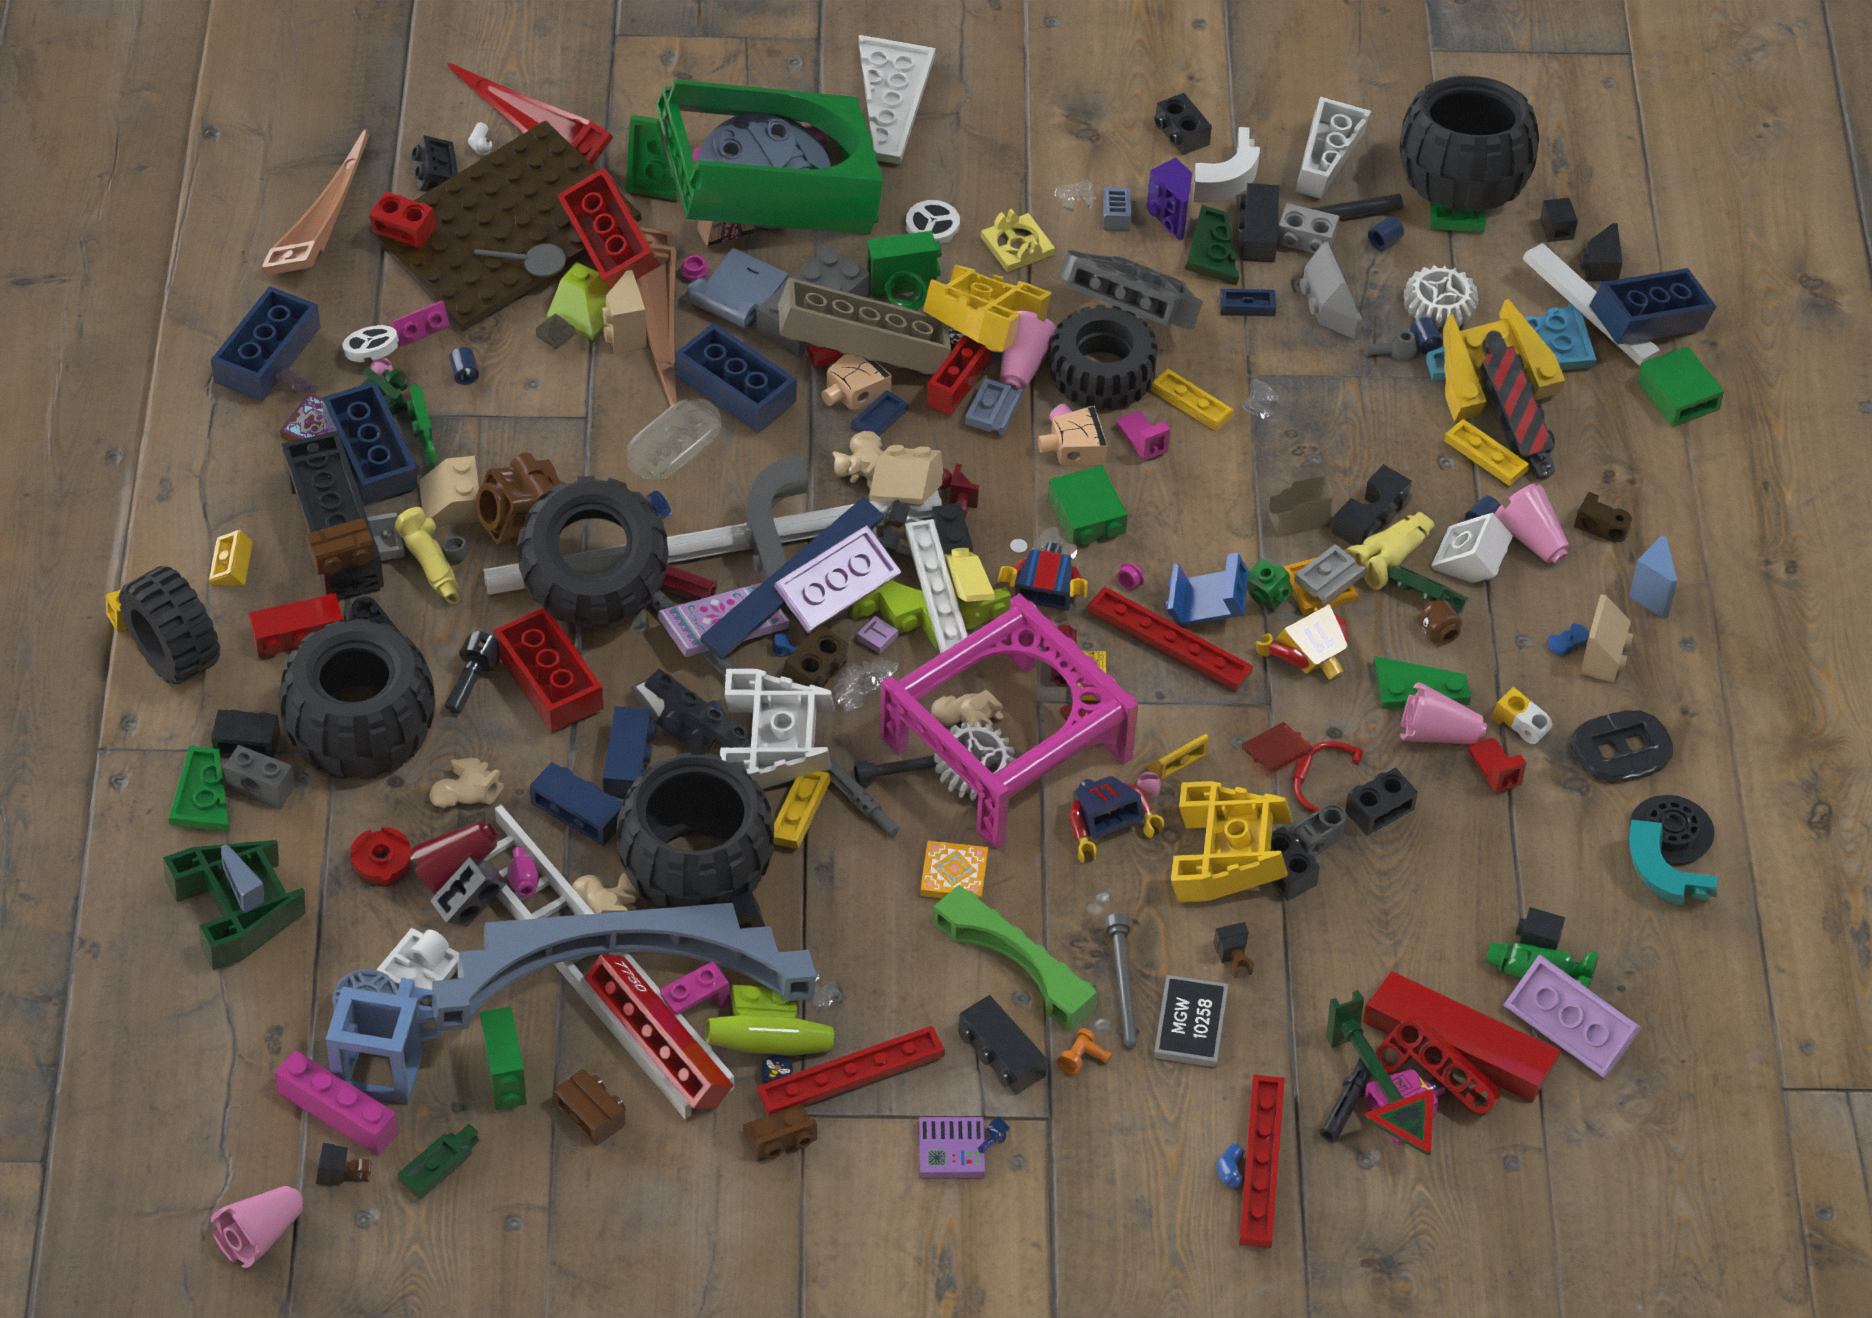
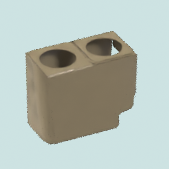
M1318 476L1294 481L1292 487L1284 488L1280 494L1270 497L1269 517L1277 536L1330 526L1333 491L1327 477Z

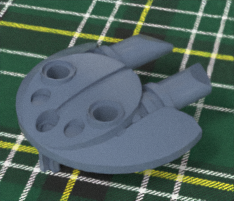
M762 112L734 116L718 125L704 141L698 160L792 169L813 170L831 167L824 147L807 128L785 116ZM725 153H731L734 156H728ZM754 225L755 228H765V229L783 228V227H774V226Z

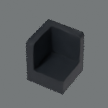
M1570 198L1543 200L1540 221L1547 241L1574 240L1578 219Z

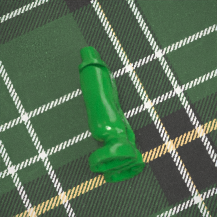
M1506 941L1505 945L1491 942L1485 963L1498 966L1499 972L1522 979L1540 954L1587 989L1592 984L1599 957L1598 952L1589 951L1581 961L1577 962L1571 953L1562 950L1545 949L1521 943H1512L1510 947L1509 941Z

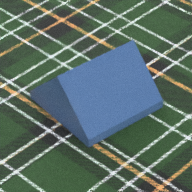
M1660 536L1637 560L1629 598L1661 618H1668L1677 585V577L1667 537Z

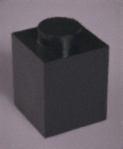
M1529 907L1526 919L1520 917L1515 935L1521 936L1519 942L1521 944L1557 950L1566 917Z

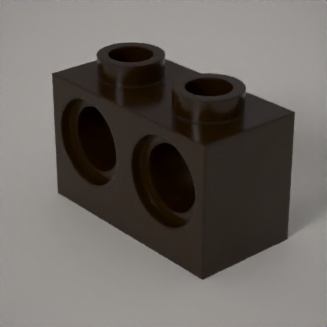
M821 624L785 660L782 676L792 679L794 683L807 687L814 685L824 688L830 680V675L835 670L837 672L842 670L847 663L848 657L846 654L849 644Z

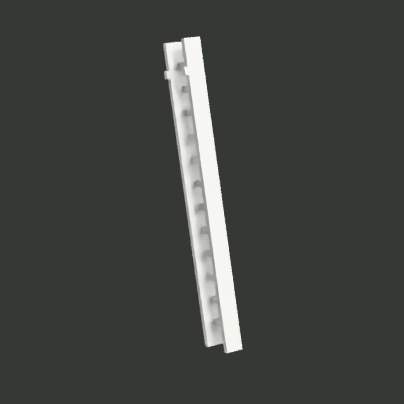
M502 805L496 807V822L508 836L497 842V847L485 860H489L513 845L523 847L526 856L532 858L538 872L543 876L539 878L536 892L550 885L560 896L531 914L521 902L526 898L520 897L517 892L513 893L505 885L496 896L516 920L546 918L567 905L575 915L595 914ZM508 867L499 871L504 880L508 879ZM628 952L609 953V955L624 956L669 1008L660 995V989ZM584 957L554 964L684 1119L690 1117L691 1105L586 982L585 976L574 965V963ZM681 1014L675 1015L734 1085V1075L712 1051L711 1046L704 1042Z

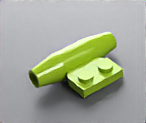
M733 985L730 996L734 1016L708 1018L706 1021V1044L743 1053L795 1056L831 1052L834 1045V1029L832 1026L796 1018L798 1011L796 1000L783 1001L780 994L768 987Z

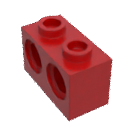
M386 191L369 213L374 233L420 249L437 226L433 207Z

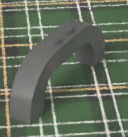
M801 454L783 458L770 464L756 477L749 490L746 509L747 531L744 534L748 548L753 547L755 556H752L755 572L761 573L763 582L787 562L771 511L782 499L807 493L808 476ZM787 604L782 607V609L794 615ZM848 608L828 621L846 618Z

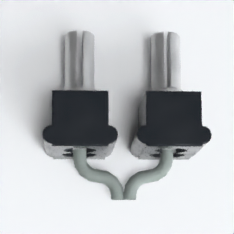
M899 500L889 505L887 511H881L885 515L883 523L886 527L891 525L900 528L905 523L924 520L910 516L908 514L910 507L900 504ZM887 527L878 537L876 534L877 528H873V534L889 555H892L894 552H900L912 557L910 546L900 541L902 534L892 531L891 527Z

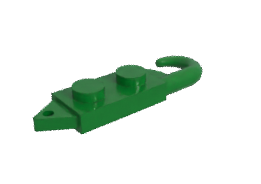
M417 383L409 384L411 400L406 401L408 416L415 419V421H411L414 438L419 437L426 463L433 470L438 466L422 389L421 386H417Z

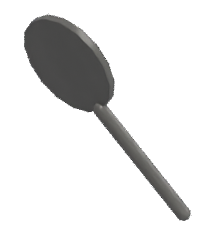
M552 244L535 246L528 251L527 255L480 249L474 251L476 255L525 260L527 271L538 277H550L557 274L563 269L566 261L563 250Z

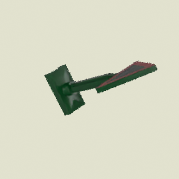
M1359 990L1353 991L1352 1001L1341 1005L1336 998L1331 999L1326 1034L1328 1043L1333 1048L1350 1041L1390 1103L1366 1112L1364 1119L1423 1154L1430 1155L1434 1091L1429 1089L1403 1098L1363 1035L1364 1031L1361 1023L1364 998Z

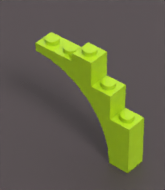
M891 580L848 607V612L853 620L869 616L880 610L886 622L896 628L898 634L912 631L916 627L922 626L936 651L939 650L923 591L916 590ZM1003 587L993 590L995 593L994 600L966 602L956 596L965 628L973 629L980 624L998 618L1010 610L1011 594L1008 589Z

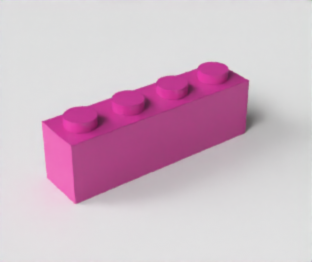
M295 1050L275 1071L278 1093L376 1155L379 1156L399 1134L396 1112Z

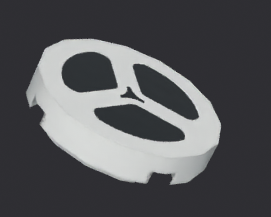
M939 200L919 202L911 207L906 215V230L909 234L932 230L935 241H939L940 245L951 241L953 236L959 232L960 216L950 204Z
M370 326L349 335L343 342V350L345 356L351 361L365 362L364 358L371 357L372 360H378L392 353L397 348L399 339L396 330L390 326Z

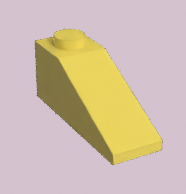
M956 548L951 550L952 554H944L957 597L966 602L995 599V593L977 555L969 552L968 548Z

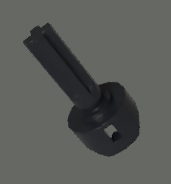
M482 631L473 632L465 639L459 651V656L466 664L444 706L453 714H461L481 671H494L501 658L498 640L488 633ZM480 642L485 644L484 648L479 646Z

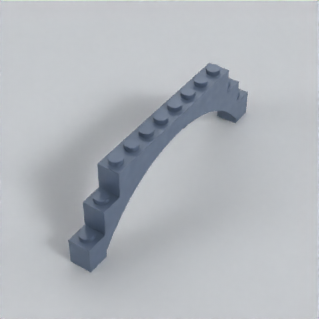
M733 903L486 922L484 950L459 951V979L433 981L431 1004L437 1031L469 1028V1020L487 1001L515 981L559 962L613 952L666 953L707 962L713 961L715 964L742 973L780 994L783 1001L814 999L817 976L809 950L778 952L771 926L740 929Z

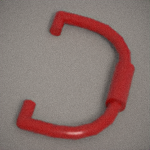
M1337 741L1319 742L1310 747L1307 753L1301 756L1292 778L1294 781L1293 791L1297 801L1312 813L1321 809L1309 803L1301 791V784L1305 781L1315 753L1328 748L1344 750L1355 754L1352 762L1358 765L1363 755L1361 748Z

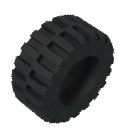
M1097 305L1096 308L1084 307L1081 309V312L1075 311L1068 315L1067 319H1063L1053 333L1050 356L1051 378L1055 382L1057 389L1061 393L1065 392L1067 399L1072 402L1078 401V404L1082 407L1095 406L1096 410H1102L1103 408L1115 410L1121 405L1127 407L1134 403V399L1138 401L1146 395V392L1152 386L1153 379L1155 378L1158 352L1155 333L1150 327H1147L1148 324L1141 317L1136 318L1135 313L1122 311L1117 306L1112 308H1106L1105 305ZM1094 352H1108L1121 357L1123 360L1114 363H1099L1086 358L1085 355Z
M158 566L123 586L119 593V602L121 603L120 610L124 615V622L128 626L130 635L136 642L140 653L144 655L146 662L150 667L154 668L155 673L159 677H163V680L170 684H182L217 663L221 649L218 643L217 632L213 628L214 624L195 590L189 586V582L185 578L180 576L178 571L173 570L169 566Z

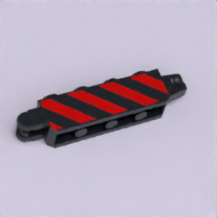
M1491 330L1481 345L1482 349H1484L1485 358L1478 371L1511 452L1529 463L1537 480L1549 477L1555 472L1551 455L1555 448L1554 435L1551 430H1547L1544 422L1543 408L1540 404L1537 405L1534 387L1531 380L1525 376L1521 355L1516 354L1514 346L1507 347L1504 338H1502L1498 331Z

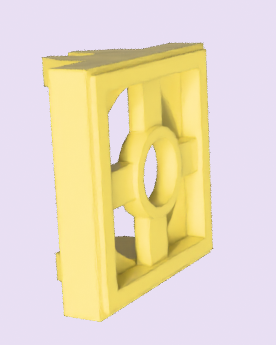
M1009 209L1007 217L1002 212L999 213L994 221V226L981 231L982 240L1006 272L1055 255V247L1029 213L1018 217L1012 209ZM1025 229L1030 231L1032 235L1027 237L1015 234L1014 230ZM1004 234L1008 239L1007 244L999 247L998 238ZM1015 241L1024 243L1020 249H1015L1010 245Z

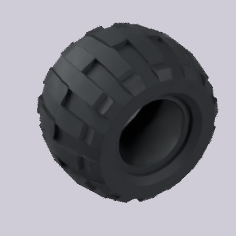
M1454 76L1426 85L1425 90L1418 92L1410 104L1401 129L1399 149L1403 171L1407 176L1406 180L1409 185L1417 190L1418 194L1425 199L1455 210L1480 211L1493 209L1514 200L1526 186L1536 165L1539 131L1533 106L1527 103L1528 99L1521 92L1505 83L1487 77Z
M594 476L578 477V481L570 484L561 482L549 489L547 496L543 500H537L525 516L526 521L519 532L517 545L519 571L521 572L524 586L532 599L539 602L545 608V611L551 613L557 620L561 622L564 620L575 623V627L592 629L593 625L607 624L609 628L625 622V618L631 614H639L651 603V598L661 588L666 576L669 557L667 533L662 519L653 510V505L639 491L632 492L627 489L626 483L613 478H608V481L596 480ZM584 519L607 520L624 529L627 540L626 550L622 559L612 569L600 574H585L570 567L561 556L558 546L560 532L569 525Z
M354 619V621H336L327 624L324 629L316 633L311 632L301 640V644L296 651H292L283 670L279 703L282 724L293 746H297L298 751L309 764L317 770H327L334 777L343 779L347 777H360V780L375 778V775L384 772L391 773L402 767L405 759L416 755L426 739L428 728H431L435 710V693L432 674L420 650L408 636H402L401 633L397 632V628L386 623L377 624L370 622L369 619ZM359 685L383 689L376 696L360 702H344L330 696L341 689Z
M691 752L676 754V757L667 761L660 760L649 766L645 776H638L626 793L617 820V848L620 862L624 870L627 871L631 884L644 899L651 898L653 904H656V908L733 903L734 897L742 891L746 890L748 892L751 889L753 892L757 888L758 883L761 881L762 876H765L774 852V821L771 816V807L761 786L758 785L756 780H752L747 770L736 762L729 763L722 760L721 756L706 753V755H691ZM690 830L709 831L725 841L720 846L701 851H686L667 845V842L674 836Z

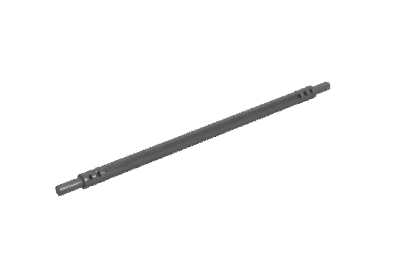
M660 589L651 598L650 605L658 613L659 610L676 606ZM711 650L700 653L725 679L726 669H740L727 655L721 660ZM815 742L814 747H820V746ZM830 757L831 769L822 771L829 773L830 782L869 820H874L889 836H895L899 831V827L882 812V806Z

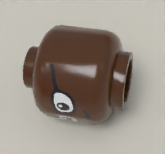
M1431 601L1423 607L1419 617V625L1433 643L1447 644L1459 636L1462 619L1448 601Z

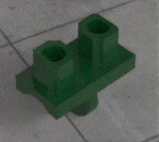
M367 366L362 372L366 379L361 385L376 381L391 414L398 408L405 412L407 410L406 401L402 399L403 395L398 391V389L404 391L407 388V384L404 383L406 380L405 372L400 368L392 371L386 369L382 374L385 377L384 380Z

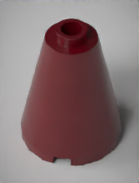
M478 821L417 844L410 849L411 860L417 858L419 866L415 870L425 886L435 895L469 857L485 860L497 847L496 839L499 836L492 824Z

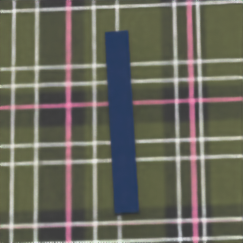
M862 497L701 635L700 642L722 660L786 604L774 587L777 581L866 525L872 530L883 521L884 514Z

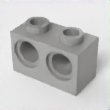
M1287 203L1278 226L1277 245L1315 253L1323 242H1328L1330 249H1332L1337 235L1339 216Z

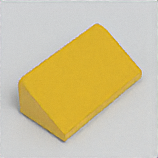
M237 530L217 538L209 577L211 585H245L253 542L242 530Z
M1204 734L1147 765L1148 770L1158 775L1160 781L1207 755L1209 736Z

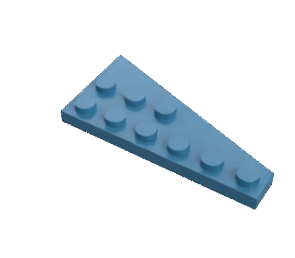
M1570 302L1567 307L1561 309L1557 307L1547 310V314L1542 316H1529L1525 318L1555 354L1561 370L1595 367L1596 357L1583 315ZM1442 347L1428 352L1426 362L1431 380H1446L1444 374L1445 348Z

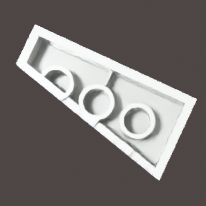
M1320 97L1313 117L1295 192L1319 199L1323 197L1363 136L1371 114L1370 110Z

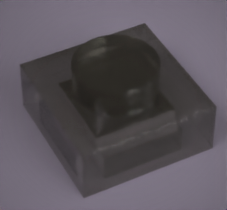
M556 313L536 327V336L554 349L559 348L576 335L575 327Z

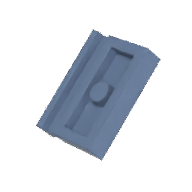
M985 378L965 416V425L992 432V430L998 431L999 435L1003 436L1023 397V389L1019 388L1017 391L1011 389L1010 385Z

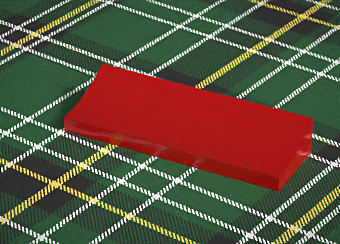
M1390 971L1378 991L1365 1005L1362 1022L1389 1035L1401 1022L1409 1018L1418 1017L1423 1019L1496 1086L1532 1103L1560 1056L1561 1050L1393 971ZM1413 1025L1406 1027L1407 1037L1417 1041L1419 1037L1417 1028ZM1431 1046L1429 1054L1442 1060V1051L1435 1046Z

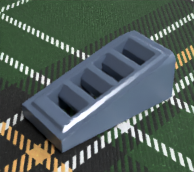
M1103 187V230L1130 231V188Z
M223 845L221 847L222 867L241 909L246 913L264 902L263 882L229 845Z

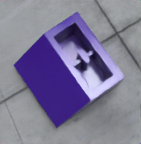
M1175 157L1150 170L1146 206L1151 216L1156 217L1169 233L1182 240L1185 236L1193 173Z

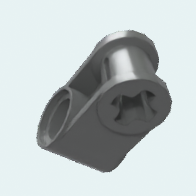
M1326 805L1310 816L1298 820L1288 832L1298 838L1302 848L1309 855L1315 857L1323 850L1343 839L1346 827V812L1339 805Z

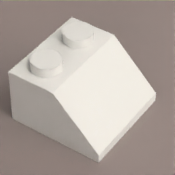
M1494 513L1451 525L1447 529L1431 567L1434 571L1471 583L1485 579L1490 580L1497 575L1499 566L1508 551V546L1513 536Z

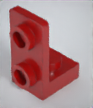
M1494 737L1469 745V753L1495 794L1522 785L1526 761L1521 754L1507 757Z

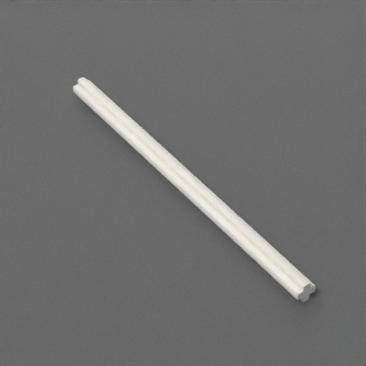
M938 490L924 504L900 503L910 507L908 514L918 519L931 517L932 507L942 505ZM869 501L880 512L887 511L888 506L893 503ZM854 504L773 518L780 542L786 543L817 537ZM881 521L877 526L884 525L883 521ZM746 523L667 537L669 550L667 563L752 549L753 547L748 548L745 540ZM626 544L562 555V557L576 571L585 574H600L612 569L619 563L625 553ZM519 563L483 569L488 595L526 589L521 572L519 571Z

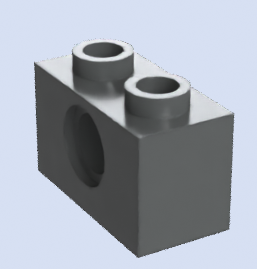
M240 745L237 746L223 767L228 790L278 809L282 808L295 788L292 765Z

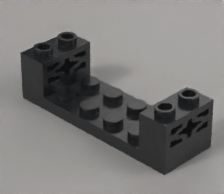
M338 431L282 443L285 474L292 495L297 494L309 533L363 518L374 543L375 559L369 560L364 565H352L342 568L333 574L324 573L320 575L325 595L336 593L337 598L384 587L381 556Z

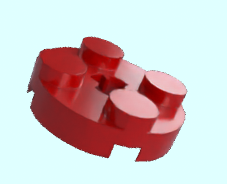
M381 827V831L372 833L371 829L364 831L351 845L352 870L367 882L378 883L382 887L391 886L395 880L404 876L411 867V847L408 838L399 830L390 827ZM387 852V857L384 859H377L374 856L376 853L381 855Z

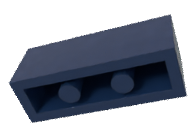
M615 706L603 773L604 793L610 796L625 798L626 793L638 776H645V772L648 771L645 769V764H651L652 746L649 745V740H655L656 722H651V709Z
M551 762L530 784L531 804L598 844L604 846L616 834L618 815L623 806L622 801L616 796H610L599 790L594 783L586 782L577 777L570 769L560 767Z

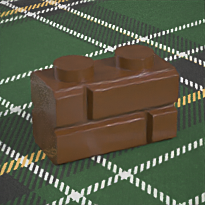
M363 518L306 534L308 552L318 575L324 573L333 574L342 568L352 565H364L369 560L375 559L374 543Z
M581 1069L572 1075L569 1080H565L555 1088V1105L594 1145L598 1146L608 1139L611 1134H615L624 1127L626 1107L618 1096L614 1095L611 1097L605 1091V1085L597 1075L591 1077L585 1070Z

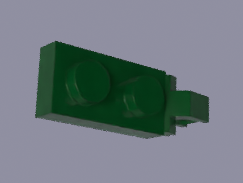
M1393 565L1388 575L1395 579L1394 584L1409 591L1413 587L1422 591L1420 596L1429 601H1437V599L1448 601L1458 614L1463 612L1469 597L1401 565Z
M468 1124L456 1135L444 1133L397 1173L398 1181L421 1200L473 1153L472 1148L479 1142L478 1131Z

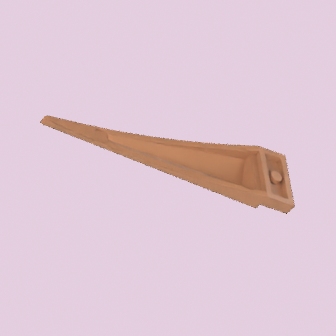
M366 129L362 132L340 169L313 205L270 248L261 267L266 275L283 274L290 271L312 268L316 258L324 252L369 138Z
M640 227L661 264L658 268L637 279L636 283L645 307L646 336L669 404L673 409L677 403L674 356L676 248L672 231Z

